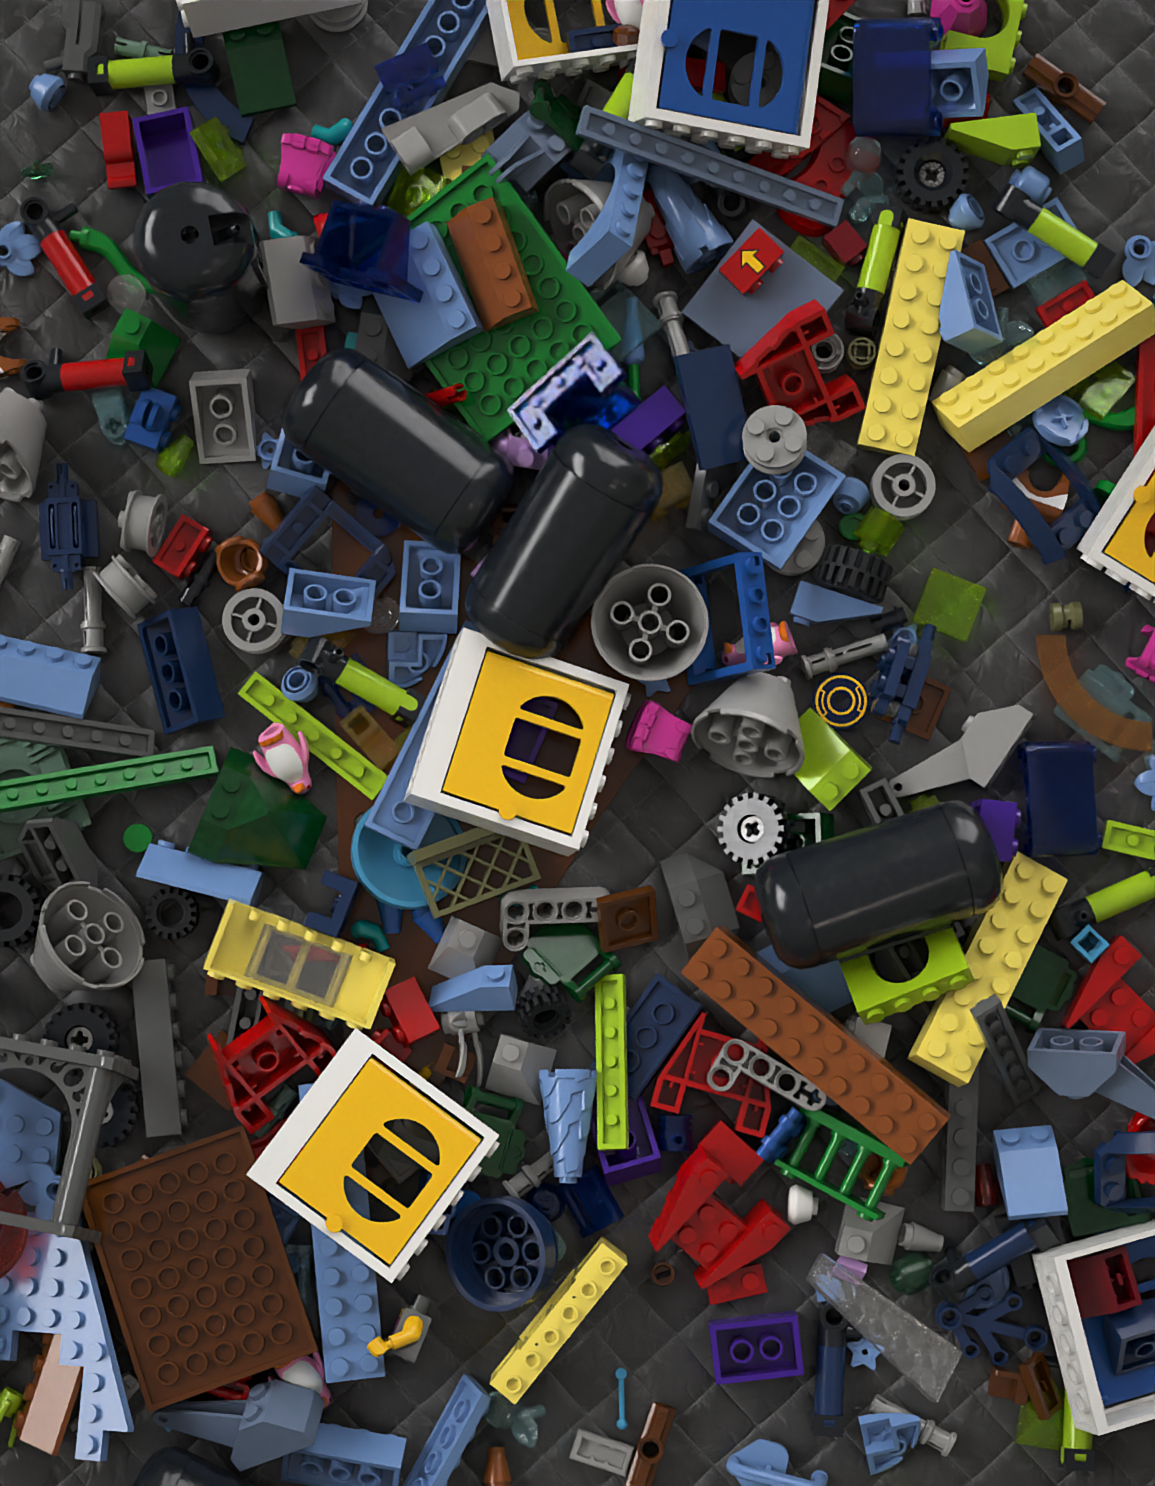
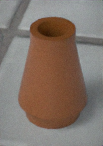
M267 490L248 503L252 508L250 512L269 527L272 532L284 519L274 495H270Z
M488 1447L483 1483H486V1486H510L509 1482L512 1481L505 1455V1447Z

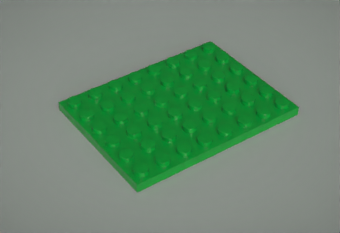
M489 153L353 259L363 274L360 265L402 234L428 221L437 227L478 314L447 222L464 208L490 197H494L501 202L539 312L488 332L482 331L425 361L443 388L456 383L464 385L463 388L456 391L466 389L467 398L462 402L454 404L470 427L482 435V439L487 443L493 441L624 341L584 284L566 272V259L511 182L500 184L495 182L503 171L499 169L493 176L488 174L496 164Z

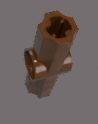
M1038 53L1022 73L1023 77L1046 92L1054 104L1065 106L1090 125L1106 104L1105 101L1082 86L1074 74L1063 72ZM1060 84L1068 86L1070 93L1064 94L1060 92L1057 86Z
M652 1401L641 1436L637 1441V1448L624 1486L652 1485L659 1461L664 1453V1446L676 1413V1408L662 1402ZM653 1441L659 1446L658 1450L654 1454L645 1453L642 1447L646 1442Z

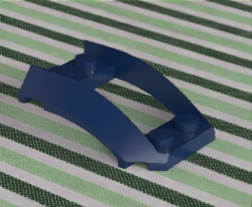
M1026 428L987 460V473H990L991 484L988 487L989 492L994 493L1018 521L1032 545L1038 548L1043 557L1041 559L1042 563L1049 564L1067 557L1065 552L1085 535L1103 507L1078 466L1059 445L1049 442L1033 428ZM1045 453L1061 469L1080 497L1075 504L1050 525L1047 524L1028 497L1012 481Z
M316 485L303 492L304 496L268 538H264L259 552L287 575H289V568L304 570L291 558L323 520L330 516L373 553L353 577L376 580L375 599L396 575L388 547Z
M1116 1130L1114 1131V1137L1107 1144L1102 1142L1094 1150V1203L1116 1213L1155 1212V1197L1125 1198L1126 1154H1155V1130L1143 1132H1122Z

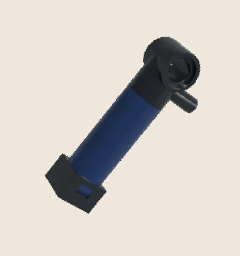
M1048 1218L1021 1219L1022 1222L959 1258L954 1247L946 1248L944 1253L949 1263L944 1262L933 1267L929 1272L928 1282L944 1302L948 1304L959 1302L966 1295L968 1288L1036 1248L1043 1252L1060 1242Z
M836 1299L823 1301L817 1312L818 1335L815 1392L811 1431L814 1436L843 1437V1399L847 1337L869 1338L871 1336L870 1326L847 1325L849 1313L844 1304ZM831 1308H837L841 1311L840 1318L836 1322L826 1320V1313Z

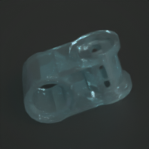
M121 387L91 393L102 433L113 444L125 443L124 435L129 421ZM118 424L120 426L117 429L118 433L113 434L114 425Z

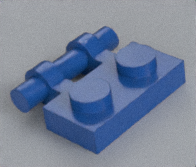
M792 1107L786 1116L783 1114L779 1118V1124L773 1132L762 1139L761 1142L763 1144L756 1153L771 1165L776 1159L783 1158L788 1151L787 1145L791 1140L801 1136L806 1126V1117Z

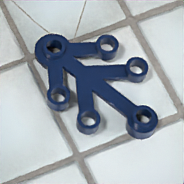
M981 1284L977 1287L975 1294L963 1301L953 1304L942 1302L935 1310L937 1324L945 1330H952L961 1344L963 1355L969 1359L976 1358L980 1353V1348L976 1340L969 1338L963 1325L975 1328L990 1352L991 1361L998 1366L1004 1365L1008 1361V1353L1003 1346L998 1344L991 1332L1022 1339L1025 1341L1026 1346L1034 1351L1042 1350L1048 1343L1046 1330L1041 1325L1032 1324L1028 1327H1022L996 1320L1006 1313L1017 1311L1022 1307L1023 1300L1017 1291H1009L1002 1302L979 1315L969 1314L967 1312L981 1303L989 1304L994 1299L992 1287L988 1284ZM983 1290H988L990 1292V1295L987 1298H982L980 1296V1293ZM1012 1297L1019 1299L1015 1305L1009 1304L1008 1301ZM946 1311H953L955 1313L952 1318L944 1316ZM1034 1331L1040 1333V1336L1036 1339L1030 1338V1334ZM968 1345H974L976 1347V1349L973 1352H967L965 1350V1348ZM996 1352H1003L1004 1356L1001 1359H996L994 1354Z

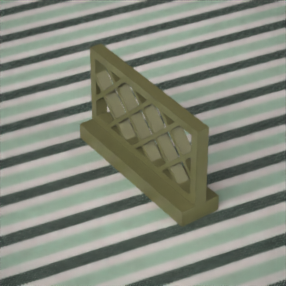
M477 827L412 851L407 855L410 866L414 867L433 919H437L541 879L528 843L518 840L520 845L515 854L501 847L506 837L505 835ZM500 839L498 845L492 843V841ZM486 845L495 849L490 863L475 857L479 846ZM473 849L471 855L466 853V851ZM499 852L514 858L508 872L494 866ZM460 855L469 859L464 873L449 867L453 856ZM447 859L445 865L439 863V861ZM518 860L528 865L532 876L522 879L512 874ZM473 862L487 868L482 882L467 876ZM432 864L443 869L437 884L426 879L423 867ZM491 870L506 876L501 888L495 889L486 884ZM446 871L461 878L455 892L441 886ZM510 879L516 881L507 885ZM465 880L479 886L476 896L472 899L459 894ZM429 886H431V887L434 888L433 893L431 892V889H430ZM483 889L490 891L481 895ZM438 890L453 896L449 907L440 911L434 900ZM457 899L464 901L455 905Z

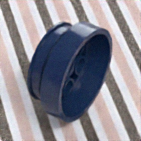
M494 1196L471 1203L458 1214L448 1233L446 1261L451 1279L458 1291L469 1302L484 1310L502 1312L530 1304L545 1291L558 1264L559 1246L552 1224L541 1211L517 1197ZM521 1219L525 1222V1230L521 1227ZM495 1220L499 1223V1231L495 1227ZM536 1244L539 1246L540 1256L536 1253ZM510 1245L514 1249V1256L510 1253ZM484 1246L487 1247L488 1256L484 1253ZM499 1271L501 1272L503 1277L502 1282L499 1280L498 1277ZM524 1271L528 1273V1282L524 1278Z

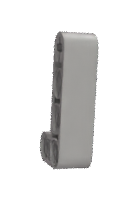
M604 887L513 889L505 892L500 899L499 930L504 946L508 950L515 952L524 949L529 941V924L598 922L596 898L610 895V892ZM570 902H578L575 908H566ZM541 903H550L546 909H537ZM512 904H521L517 910L512 911L508 909ZM520 931L518 936L508 937L510 932Z
M732 1039L723 1045L707 1074L709 1087L717 1092L730 1089L741 1072L805 1110H819L826 1102V1094L806 1077L739 1039ZM732 1044L739 1045L743 1050V1056L739 1061H733L727 1055L728 1047ZM757 1059L765 1060L768 1064L769 1069L764 1076H758L753 1071V1064ZM717 1070H723L728 1075V1083L723 1087L716 1086L712 1080L713 1073ZM783 1074L790 1075L794 1080V1086L789 1091H784L779 1086L778 1081ZM801 1082L805 1083V1086L801 1088L802 1090L809 1093L814 1090L817 1091L818 1103L808 1105V1098L802 1094H798L797 1099L793 1097L799 1090Z

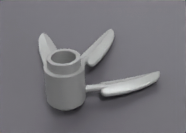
M483 1011L441 1012L444 1034L459 1035L460 1056L455 1075L456 1078L462 1077L466 1067L467 1044L464 1041V1034L472 1033L477 1056L476 1087L479 1088L483 1080L484 1059L482 1044L478 1039L477 1032L480 1031V1025H485Z

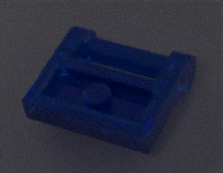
M596 1165L584 1170L582 1178H577L576 1184L559 1183L554 1186L557 1194L562 1195L580 1227L578 1231L582 1238L624 1217L621 1208ZM571 1188L575 1190L577 1196L579 1197L582 1205L584 1206L586 1212L588 1213L592 1221L591 1223L589 1222L586 1214L584 1213Z

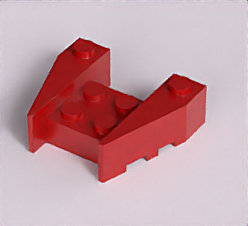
M816 299L788 312L734 364L735 371L742 380L755 374L768 406L780 405L790 408L801 417L805 426H812L815 423L824 421H841L866 408L856 383L847 373L826 384L822 379L809 346L835 334L825 308Z
M1114 935L1108 941L1110 946L1092 964L1090 963V967L1084 979H1082L1078 991L1060 1025L1062 1028L1070 1029L1079 1021L1087 1030L1126 1032V1050L1124 1055L1136 1064L1155 1054V1012L1121 979L1142 955L1122 935Z
M263 995L258 998L268 1016L224 1048L211 1033L207 1034L226 1098L237 1119L251 1135L275 1118L266 1099L263 1097L266 1093L307 1063L319 1077L338 1052L336 1046L321 1028Z
M701 1012L658 1075L649 1106L679 1114L685 1089L688 1086L740 1101L733 1130L764 1138L771 1113L770 1089L741 1072L734 1084L726 1091L717 1092L709 1087L707 1083L709 1069L723 1045L736 1038L702 1029L706 1013ZM759 1038L756 1044L746 1042L768 1055V1045ZM732 1044L728 1047L727 1055L731 1060L739 1061L743 1056V1050L739 1045ZM757 1059L753 1064L754 1073L758 1076L766 1075L769 1069L767 1062ZM723 1070L715 1071L712 1076L716 1086L723 1087L728 1083V1075Z
M700 1145L681 1165L676 1175L677 1180L672 1190H669L665 1198L666 1203L660 1216L656 1217L648 1237L654 1250L657 1252L671 1239L699 1262L700 1265L693 1272V1275L699 1287L705 1289L770 1251L791 1227L784 1216L764 1198L743 1219L717 1198L713 1192L729 1175L722 1163Z

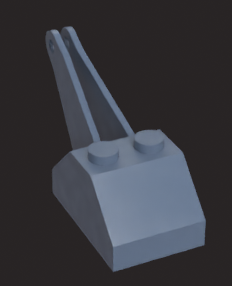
M528 110L488 147L480 157L482 158L489 153L496 164L488 174L493 176L501 169L503 173L495 182L497 184L511 182L522 198L574 150L547 122L534 118Z
M1057 1028L1037 1029L1027 1049L1028 1067L1058 1095L1068 1096L1071 1099H1082L1096 1092L1155 1119V1082L1124 1055L1126 1050V1032Z
M274 1379L252 1387L247 1400L176 1402L155 1410L153 1421L161 1427L233 1447L230 1460L239 1471H243L314 1445L325 1402L316 1390Z

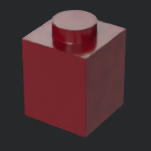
M847 220L824 236L821 243L842 270L849 265L851 268H854L865 258L863 254L867 249V245Z

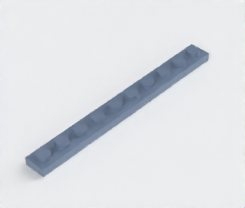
M585 105L582 108L575 134L579 137L831 228H835L838 225L844 203L842 198L589 105Z

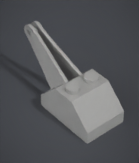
M1020 705L977 713L975 717L970 715L961 728L965 733L959 741L889 781L895 797H904L970 779L984 788H990L1037 716ZM897 783L902 785L901 791L895 789Z

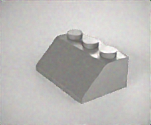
M303 235L260 241L259 245L264 263L263 271L269 287L267 294L273 326L304 329L314 326H325L336 322L329 286V275L324 258L325 251L320 239Z

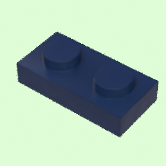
M622 23L567 31L565 37L568 52L574 53L618 47L612 41L613 30L617 26L622 25Z

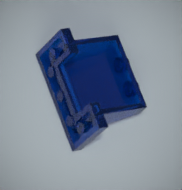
M333 200L314 254L303 252L299 263L332 283L417 303H420L424 293L408 283L411 221L387 206L379 205V208L376 209L371 204L363 201H357V204Z
M591 332L507 409V412L534 450L542 454L551 445L555 446L567 429L576 425L596 424L611 430L642 402L623 382L627 377L626 373L600 338Z

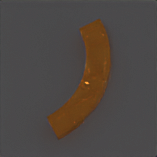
M1036 635L1038 660L1050 693L1067 716L1092 736L1114 746L1133 751L1152 752V722H1141L1119 716L1096 702L1082 687L1074 674L1068 658L1066 635Z

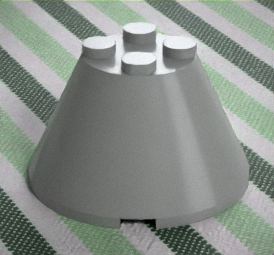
M561 179L548 188L543 204L544 221L549 220L552 235L549 237L568 258L570 251L581 241L599 216L614 182ZM643 196L633 246L592 284L598 290L609 287L617 280L650 231L651 219L654 218L655 212L652 205L646 202Z
M8 387L0 392V498L17 502L21 501L23 497L29 498L35 491L48 425L41 413L43 407L36 399H26Z
M658 564L632 566L613 576L595 601L591 616L593 639L603 659L622 675L640 681H660L683 672L696 660L702 651L709 628L708 610L696 585L681 572Z
M763 672L739 677L696 717L691 728L693 742L698 749L702 746L710 753L709 759L740 774L759 778H774L776 773L786 772L787 776L796 773L804 763L805 748L794 693L790 687L791 681L784 676L775 677Z
M86 881L69 882L55 889L42 906L34 953L30 957V962L48 988L56 993L60 991L115 989L127 984L141 970L145 959L142 958V946L145 944V937L134 912L114 892L107 888L101 890L90 886V882Z

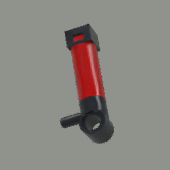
M39 197L26 199L20 208L22 219L31 230L85 318L88 320L111 306L108 298L60 225V223L78 213L79 210L75 204L70 203L53 214L51 208L43 199ZM42 209V217L32 220V213L35 210Z
M52 348L48 365L41 360H32L24 364L20 370V377L30 396L36 400H44L51 397L54 393L128 386L131 392L147 391L151 389L154 368L145 349L125 351V357L61 363L62 350L60 348Z

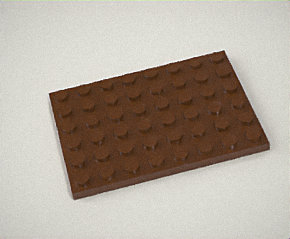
M243 1125L97 1176L88 1181L83 1210L89 1228L102 1232L100 1244H94L148 1413L319 1351L267 1191L246 1175L257 1160L247 1130Z

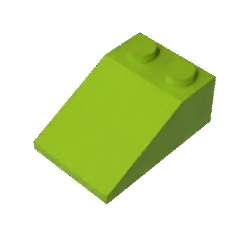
M1036 112L950 123L944 136L945 139H948L946 144L949 146L952 143L958 146L956 150L963 151V153L1002 166L1012 165V168L1028 166L1041 147Z
M810 707L799 718L805 748V760L800 770L794 773V775L831 811L871 771L872 766Z

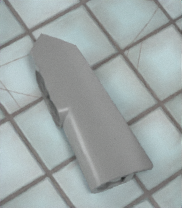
M490 82L383 127L382 133L408 173L412 176L459 144L466 145L475 141L518 113L521 94L520 92Z

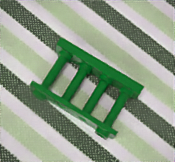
M811 1100V1101H807V1104L810 1105L811 1103H816V1102H814V1101ZM825 1107L816 1111H808L801 1108L799 1112L807 1116L805 1119L807 1124L790 1159L788 1160L785 1157L776 1159L774 1165L782 1168L780 1172L783 1175L794 1180L798 1177L858 1210L857 1215L869 1222L883 1219L886 1213L876 1208L894 1170L898 1169L899 1166L903 1168L910 1164L873 1133ZM824 1125L832 1129L831 1134L833 1136L814 1174L799 1165L817 1128H821ZM850 1139L857 1143L856 1148L858 1151L839 1188L825 1180L843 1141ZM874 1152L883 1157L882 1162L884 1165L865 1202L850 1193L868 1156Z

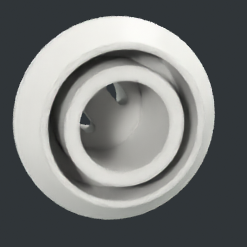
M636 250L617 278L618 281L628 286H639L647 280L649 266L645 253L642 250Z
M795 1184L789 1189L788 1221L793 1225L810 1221L812 1215H817L818 1197H813V1191Z

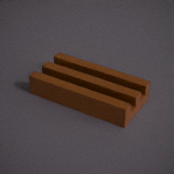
M1035 1352L1031 1355L1032 1358H1027L1025 1363L1020 1364L1018 1367L1038 1419L1049 1420L1064 1404L1044 1353Z

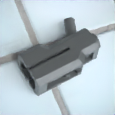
M63 0L61 25L66 31L65 48L61 51V56L43 61L46 72L62 68L63 73L71 82L84 83L85 80H88V57L101 56L106 14L103 4L84 1L83 8H81L80 0Z

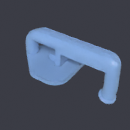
M757 1439L732 1454L726 1463L727 1471L737 1478L741 1486H826L828 1476L823 1470L814 1471L811 1475V1481L787 1475L786 1471L789 1461L787 1449L780 1443L765 1439Z

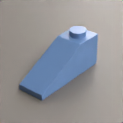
M1037 87L1012 100V104L1018 114L1036 112L1041 142L1040 150L1060 175L1085 161L1082 138Z
M800 581L788 617L794 618L793 623L809 627L810 624L820 625L876 617L882 613L883 607Z
M484 965L432 986L429 1000L432 1012L515 1010L518 986L513 965Z

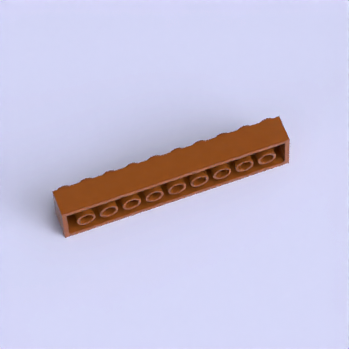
M724 925L715 928L680 972L908 1164L911 1165L951 1117L948 1111Z

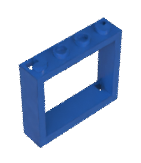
M738 552L679 570L698 588L707 607L709 617L708 634L703 649L696 660L686 668L688 685L714 684L775 669L762 552ZM735 566L746 662L716 669L705 575Z

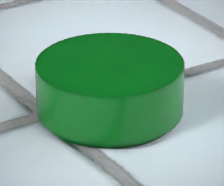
M1099 480L1093 490L1097 497L1106 502L1116 485L1107 480Z
M858 512L845 514L838 525L840 535L845 540L852 542L863 538L868 529L866 518Z
M143 824L129 826L123 836L125 846L130 851L136 853L145 852L149 843L153 844L154 840L151 829Z

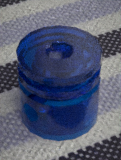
M658 1114V1119H661V1121H658V1126H661L658 1129V1149L660 1151H692V1129H689L692 1126V1122L689 1121V1119H692V1115Z

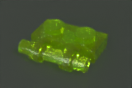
M217 116L190 131L189 134L220 182L246 167L247 163L242 157L244 153L241 148L236 147L228 135L230 131L226 125L222 126Z
M1114 361L1109 368L1106 366L1102 367L1063 392V394L1069 398H1072L1076 392L1084 395L1078 404L1099 421H1102L1132 387L1136 377ZM1091 376L1099 378L1094 385L1087 382Z

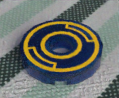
M838 672L826 676L818 683L813 692L812 707L833 729L846 730L855 727L864 719L869 710L870 697L868 696L866 686L859 678L849 673ZM838 693L846 695L849 700L848 706L845 709L836 708L833 705L834 695Z

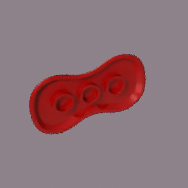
M848 121L813 152L807 166L790 180L845 200L850 190L870 176L876 169L880 159L879 144L866 129ZM776 208L778 215L784 223L802 235L819 237L833 229Z

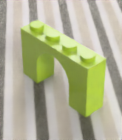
M995 0L1002 14V26L998 34L988 38H979L948 30L941 40L939 50L985 48L989 73L988 79L1001 82L1008 74H1012L1016 58L1012 57L1014 47L1017 48L1020 42L1022 31L1018 30L1020 20L1023 21L1028 6L1027 3H1024V0Z
M954 927L924 936L929 949L928 962L918 976L906 982L892 983L880 978L877 975L870 954L840 963L857 1013L864 1025L878 1023L889 1015L908 1011L916 1004L924 1001H933L941 994L951 990L963 989L969 983L975 981Z

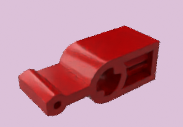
M128 110L99 113L108 189L116 190L138 187L131 115Z

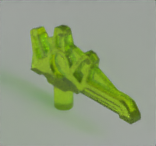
M690 430L683 435L680 432L674 434L665 445L662 446L660 444L649 455L657 463L660 470H664L669 461L675 458L677 454L686 451V446L692 439Z

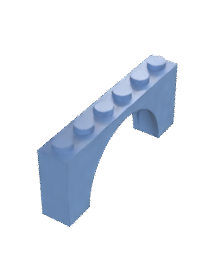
M612 149L605 165L594 179V181L614 182L609 197L591 228L570 251L566 272L588 287L632 248L648 161Z

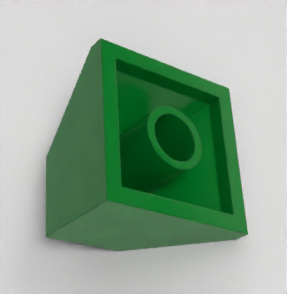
M125 308L112 333L106 359L125 357V351L145 349L154 368L151 387L157 389L182 339L151 319Z

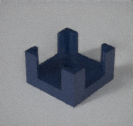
M325 870L321 884L342 893L340 897L336 896L330 910L333 913L332 918L317 912H309L303 925L333 937L342 938L362 885L357 881Z

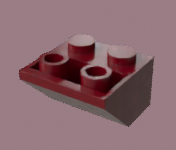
M1118 1245L1066 1260L1081 1319L1117 1313L1143 1304L1126 1246Z

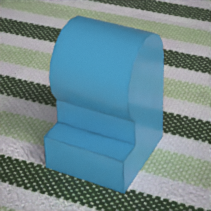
M1089 924L1070 942L1071 946L1091 964L1110 946Z

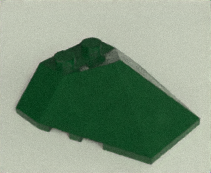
M230 747L187 853L217 864L233 863L245 866L261 865L273 868L306 870L327 816L304 796L291 791L289 785L284 781L264 772L257 764L254 756Z

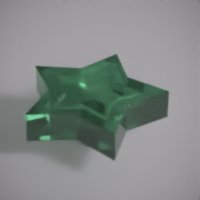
M33 160L31 166L20 169L21 176L30 177L31 180L51 176L50 171L53 170L52 162L39 164L38 160Z

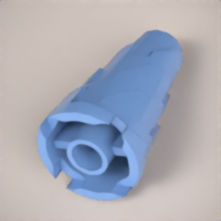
M657 164L649 169L650 174L647 178L655 196V203L666 223L664 226L673 242L675 254L685 273H696L711 266L709 262L714 258L719 261L734 244L728 231L723 225L718 223L705 203L702 204L689 183H685L676 171Z
M555 1069V1072H549V1070L539 1071L540 1091L543 1099L544 1118L550 1150L553 1157L554 1177L559 1178L560 1184H576L577 1178H582L583 1161L596 1092V1070Z

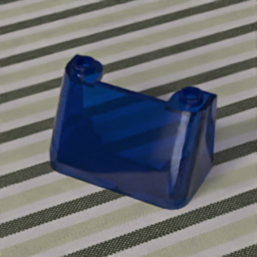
M941 18L859 19L855 22L853 29V127L858 137L885 139L940 136L943 116L937 107L931 106V47H936L939 41L943 39L944 29Z
M1089 740L1029 741L1018 744V759H1022V762L1026 763L1025 766L1021 767V772H1024L1027 817L1025 836H1031V838L1027 839V845H1024V855L1031 859L1097 855L1098 849H1102L1103 839L1101 832H1097L1093 774V763L1097 761L1096 746H1091Z

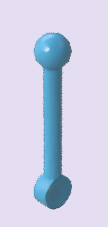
M620 1367L615 1372L619 1388V1420L616 1425L618 1429L625 1430L628 1427V1422L625 1419L624 1379L627 1376V1371Z

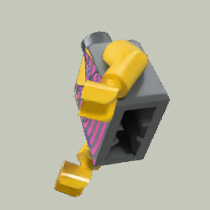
M415 1294L410 1308L404 1307L400 1310L390 1335L383 1340L378 1336L367 1345L370 1353L374 1357L386 1355L406 1365L415 1363L432 1318L426 1316L431 1300L422 1295Z

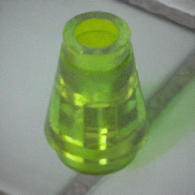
M181 434L179 438L157 456L158 460L155 466L165 475L174 478L176 474L181 473L195 445L194 442Z

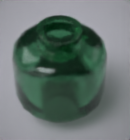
M911 1252L892 1263L891 1272L889 1273L890 1282L898 1293L901 1294L903 1292L907 1296H912L930 1286L928 1276L933 1265L928 1257H922L916 1252Z

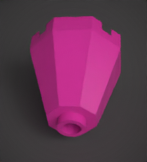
M932 0L930 3L928 27L940 41L948 30L979 37L986 29L988 5L985 0Z

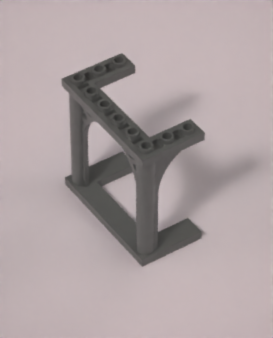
M0 1031V1055L6 1057L7 1054L8 1056L6 1062L0 1063V1071L24 1068L38 1071L49 1077L63 1092L70 1108L72 1122L70 1140L51 1220L48 1221L0 1211V1224L100 1244L102 1232L78 1227L107 1108L116 1090L124 1081L129 1079L138 1081L140 1069L132 1066V1060L124 1059L123 1056L115 1055L114 1052L97 1049L96 1054L86 1053L87 1048L83 1046L69 1044L68 1049L58 1047L59 1042L41 1039L40 1044L30 1042L31 1037L13 1033L12 1038L2 1037L3 1032ZM32 1057L34 1062L29 1066L27 1060ZM66 1063H68L61 1070L60 1073H54L52 1071V1067L54 1064H56L55 1066L62 1067ZM74 1069H82L84 1073L82 1080L74 1086H67L65 1083L66 1076ZM85 1089L84 1094L80 1093L81 1101L77 1102L74 1099V1094Z

